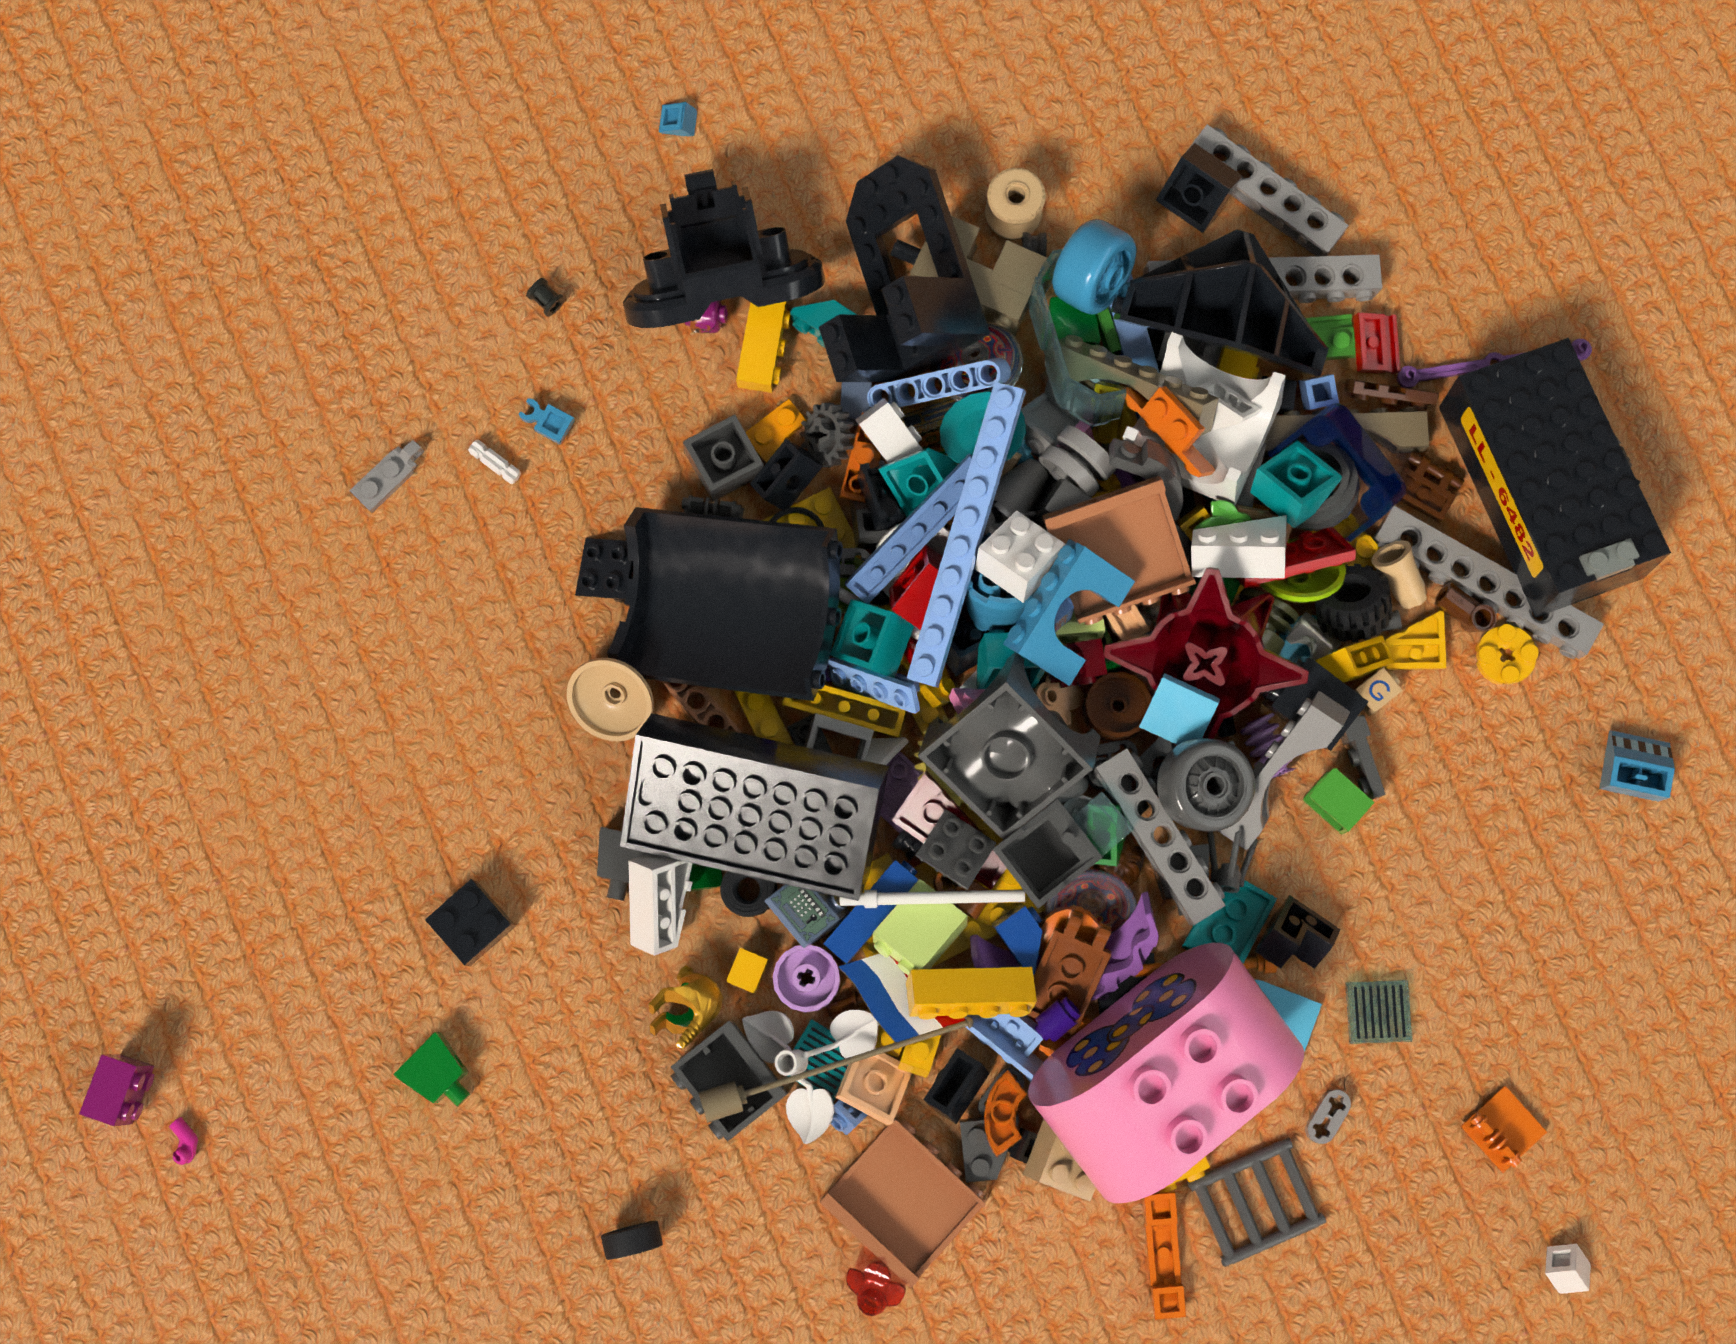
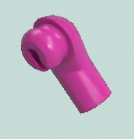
M179 1117L169 1128L179 1139L176 1152L173 1153V1160L179 1165H184L194 1159L198 1137L185 1120Z

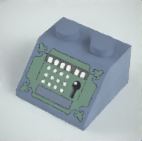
M786 884L764 901L803 948L827 936L850 913L847 906H840V897Z

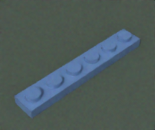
M970 453L845 581V586L863 602L869 604L955 515L972 459Z

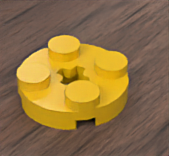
M1504 624L1487 631L1479 639L1475 653L1477 652L1476 664L1480 673L1490 682L1500 685L1515 684L1527 678L1536 665L1539 653L1532 638L1524 630L1510 624ZM1500 648L1512 651V662L1510 660L1501 661L1500 657L1502 654L1499 651Z

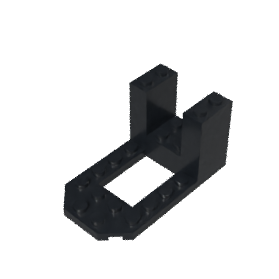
M897 155L857 181L847 214L846 224L876 315L839 314L820 325L819 330L836 382H890L917 376L990 335V331L936 170L927 165H921L907 156ZM918 214L938 277L902 276L896 279L882 235Z

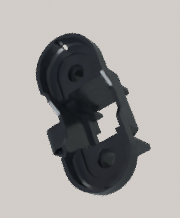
M709 169L684 174L688 195L674 198L673 194H669L672 210L667 211L666 203L660 205L669 249L653 252L643 257L647 279L635 285L633 290L628 293L623 300V308L627 323L631 326L639 328L665 327L699 320L711 302L741 296L757 307L798 299L820 289L825 283V276L820 259L802 250L789 249L785 228L773 227L757 230L748 187H742L743 195L741 196L738 194L736 181L731 182L732 186L717 189L714 171Z

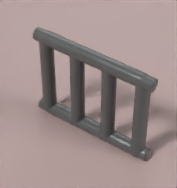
M1290 1138L1275 1142L1206 1172L1205 1176L1192 1182L1187 1181L1191 1191L1196 1192L1223 1256H1220L1224 1267L1249 1258L1327 1222L1325 1216L1322 1213H1318L1290 1150L1293 1148ZM1280 1155L1307 1217L1290 1225L1263 1164V1161ZM1252 1167L1279 1229L1265 1237L1261 1236L1235 1176L1236 1173ZM1224 1179L1251 1243L1235 1250L1207 1188L1208 1185Z

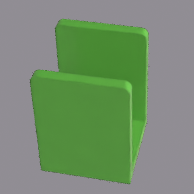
M1337 768L1326 772L1303 798V801L1341 835L1349 832L1375 803Z

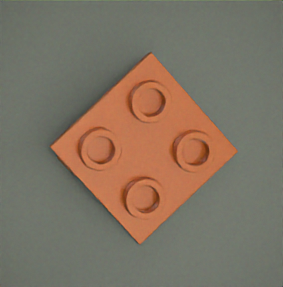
M1503 1086L1460 1126L1502 1173L1512 1166L1514 1168L1522 1161L1520 1157L1547 1133L1506 1086Z

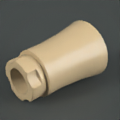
M1403 540L1394 541L1377 550L1371 562L1377 570L1383 573V576L1387 577L1390 590L1395 599L1399 601L1401 607L1411 609L1424 603L1427 599V591L1416 565L1411 544Z

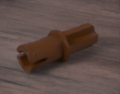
M853 991L852 996L832 1002L827 1006L832 1020L845 1011L868 1009L860 993L857 991Z

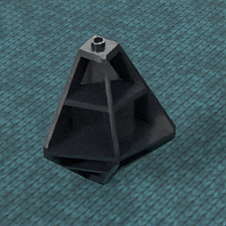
M1234 230L1136 279L1130 280V282L1123 284L1120 295H1116L1112 303L1111 312L1115 313L1114 320L1170 334L1173 332L1183 337L1251 355L1312 376L1321 377L1329 350L1305 319L1255 235L1241 230Z

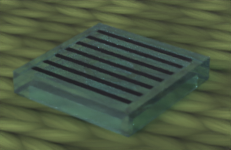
M1408 980L1345 983L1349 1044L1412 1042Z

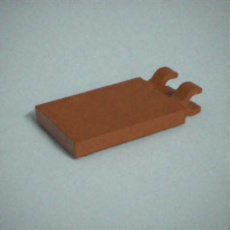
M1071 910L1064 930L1057 927L1054 928L1033 977L1037 1002L1031 1013L1027 1015L1036 1018L1057 999L1062 1000L1064 997H1067L1074 1003L1082 1015L1077 1019L1078 1023L1068 1031V1033L1075 1035L1111 957L1112 951L1104 947L1110 937L1112 926L1100 922L1093 941H1087L1076 936L1083 921V914Z

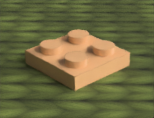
M885 1053L848 1064L835 1098L886 1125H890L894 1121L912 1073L898 1069L900 1061Z

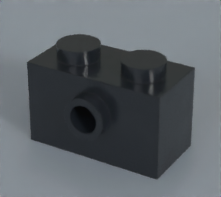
M957 1048L946 1066L938 1073L934 1084L923 1100L933 1110L957 1124L990 1072L982 1063Z

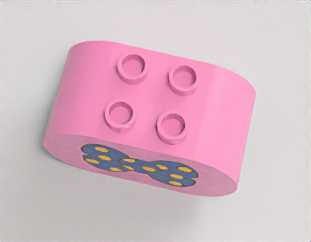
M1208 943L1189 949L1161 965L1054 1051L1039 1067L1032 1078L1028 1089V1097L1103 1198L1112 1203H1128L1152 1195L1176 1181L1273 1102L1297 1075L1304 1059V1049L1232 948L1224 943Z

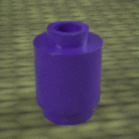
M1069 998L1057 999L1035 1018L1038 1023L1035 1029L1045 1041L1051 1039L1056 1042L1078 1023L1077 1019L1082 1015Z

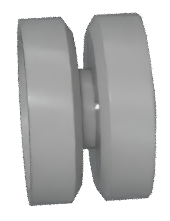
M1067 425L1056 437L1059 447L1048 446L1039 456V461L1055 480L1066 479L1092 498L1099 490L1096 479L1108 480L1117 468L1110 466L1109 454L1096 441L1078 428Z

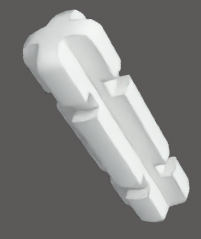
M476 439L468 449L470 454L476 459L480 458L484 465L499 476L502 474L503 479L507 482L514 484L521 475L519 469L512 464L509 466L507 460L491 448L487 449V446L480 440Z

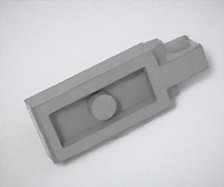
M414 440L403 449L398 446L367 473L350 492L373 513L414 474L413 470L418 466L414 461L424 453V450Z

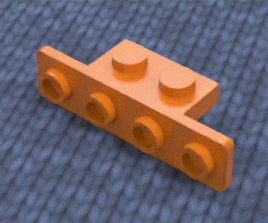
M1166 386L1159 387L1150 400L1130 387L1122 389L1120 394L1126 399L1127 406L1131 410L1138 412L1145 420L1147 428L1161 437L1165 442V447L1184 462V467L1190 474L1204 477L1214 473L1215 468L1193 446V443L1203 433L1205 428Z

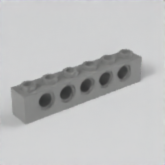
M1207 124L1191 144L1192 146L1196 143L1212 155L1222 153L1227 158V160L1222 162L1235 171L1246 170L1250 177L1241 178L1231 196L1315 256H1328L1349 225L1345 223L1344 218L1340 214L1325 209L1316 197L1304 194L1291 179L1282 178L1274 172L1270 164L1265 161H1258L1251 156L1250 151L1241 144L1236 145L1230 141L1221 129L1212 128ZM1267 186L1273 190L1274 194L1266 195L1261 191L1260 187ZM1284 204H1293L1297 208V211H1288L1284 207ZM1315 220L1320 224L1321 228L1314 229L1309 226L1307 221Z
M1125 749L1094 768L1093 772L1113 804L1121 807L1128 828L1190 926L1195 925L1226 906L1222 901L1225 895L1216 882L1211 883L1206 873L1209 870L1200 856L1195 857L1189 848L1192 846V842L1184 830L1179 831L1173 822L1174 820L1163 809L1157 797V786L1151 778H1145L1140 770L1143 768V764L1135 752L1130 753L1128 749ZM1125 775L1133 777L1136 782V787L1132 792L1124 790L1121 786V779ZM1145 801L1151 805L1152 814L1149 818L1139 815L1137 811L1139 802ZM1157 827H1162L1168 832V840L1165 844H1160L1154 839V831ZM1174 853H1178L1184 858L1185 864L1181 870L1174 869L1170 864V858ZM1191 879L1197 880L1201 886V891L1196 897L1191 896L1186 888L1188 881Z

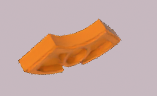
M1009 1070L1002 1074L992 1087L984 1112L986 1137L996 1157L1022 1138L1016 1127L1015 1115L1019 1104L1025 1099L1027 1093Z

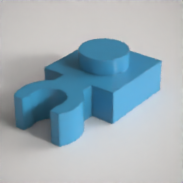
M528 398L526 402L534 408V412L530 415L520 412V418L526 423L536 422L535 432L561 445L575 421L574 417L550 404L543 411L535 400Z

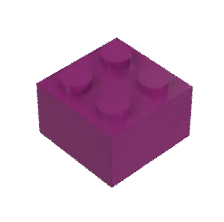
M101 1054L79 1114L111 1126L133 1124L134 1120L137 1121L142 1113L143 1103H141L144 1092L148 1091L152 1086L154 1065L122 1054Z

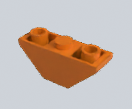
M859 425L839 497L866 503L857 479L861 464L869 463L870 469L877 467L879 461L882 460V455Z

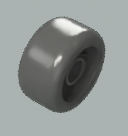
M1195 738L1180 743L1166 755L1157 776L1158 797L1163 809L1170 818L1186 828L1206 832L1227 829L1241 820L1251 806L1255 792V777L1247 757L1234 745L1219 739ZM1210 779V780H1211V787H1210V790L1208 791V790H1207V782H1208V780Z

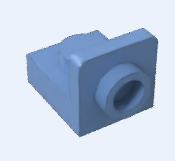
M838 1100L834 1104V1115L831 1125L836 1130L848 1135L867 1114Z

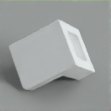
M1578 1244L1547 1247L1545 1274L1556 1290L1561 1294L1589 1291L1591 1265Z

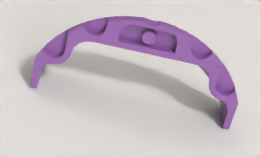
M1148 892L1141 894L1140 900L1131 916L1118 930L1110 935L1104 948L1112 951L1111 957L1091 1001L1116 991L1118 984L1128 977H1135L1143 969V963L1150 955L1153 947H1156L1159 934ZM976 934L970 936L971 955L975 968L1021 967L1010 951L999 948ZM1038 956L1036 968L1042 956Z

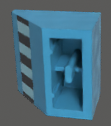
M1610 730L1599 789L1657 802L1669 799L1675 770L1670 743Z

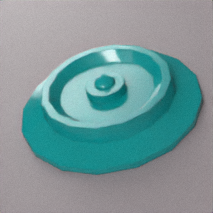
M991 392L970 394L955 402L944 415L940 427L941 445L948 457L957 464L969 453L973 456ZM1021 410L1006 461L1010 460L1021 448L1026 434L1025 416Z

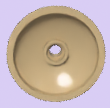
M596 658L583 663L572 674L567 685V702L575 720L590 734L604 740L625 741L634 738L654 711V699L647 681L635 668L617 659Z

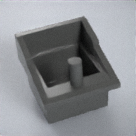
M1058 799L993 848V851L1037 908H1040L1103 858Z

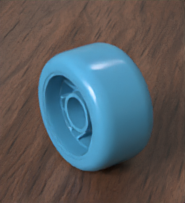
M1093 219L1082 224L1065 244L1055 265L1052 284L1057 297L1086 314H1098L1107 309L1113 303L1115 296L1121 293L1123 284L1127 283L1133 270L1137 253L1134 239L1127 232L1104 220Z

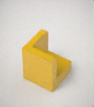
M740 948L727 977V982L756 994L769 960Z

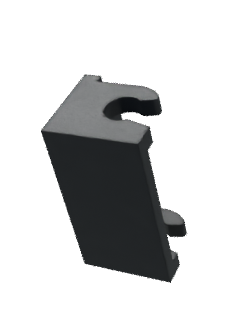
M883 460L879 461L877 467L871 469L869 463L861 464L857 476L876 531L896 526L904 521L902 509H900L896 498L878 470L880 466L885 465Z

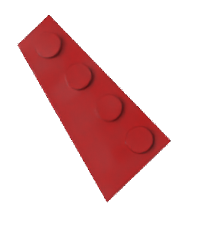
M1328 527L1313 534L1308 530L1299 534V540L1292 543L1286 542L1285 578L1236 579L1244 588L1257 587L1262 583L1284 580L1290 576L1312 573L1318 569L1340 566L1343 563L1354 561L1356 550L1334 527Z

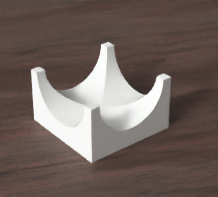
M1172 332L1167 341L1166 353L1160 374L1178 377L1184 384L1191 387H1197L1216 378L1261 408L1258 415L1240 424L1210 431L1198 437L1193 443V446L1215 468L1212 475L1197 477L1190 474L1185 469L1184 462L1177 455L1171 453L1179 466L1183 487L1215 500L1230 501L1235 506L1282 404L1285 375L1274 371L1273 375L1267 379L1255 380L1226 373L1196 356L1185 344L1183 336ZM1141 416L1133 428L1127 426L1123 435V441H1130L1139 447L1143 446L1146 439H1150L1167 449L1165 442L1157 433L1147 428L1145 420Z

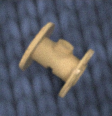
M1009 168L1001 171L992 179L987 193L985 218L991 230L998 236L1005 239L1018 240L1022 239L1023 232L1032 234L1041 222L1042 209L1046 198L1045 188L1039 177L1027 169Z

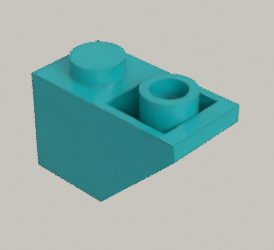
M835 300L793 307L790 312L792 325L803 334L809 332L817 337L816 341L824 348L825 345L819 326L839 314L857 315Z

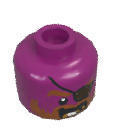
M721 300L711 302L699 320L685 322V325L689 326L694 333H718L722 323H727V306L722 305Z

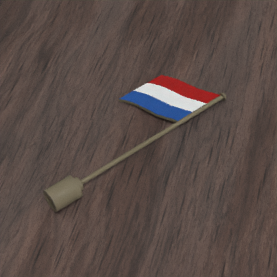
M876 954L838 966V969L856 986L873 1017L895 1043L744 1091L742 1085L736 1087L735 1081L698 1092L707 1123L743 1112L742 1105L748 1103L746 1099L748 1096L966 1026L970 1029L974 1024L971 1017L953 1019L949 1016H937L933 1019L923 1020L919 1016L909 1017L906 990L908 975L898 967L897 964L899 962L890 955L886 958L881 954Z

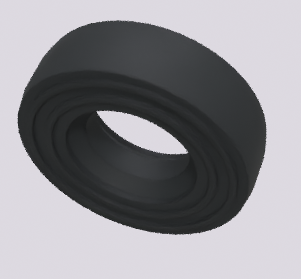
M727 871L721 881V897L726 907L734 914L742 917H754L769 908L764 901L775 893V882ZM743 878H753L759 883L760 892L756 899L743 901L737 896L736 886Z

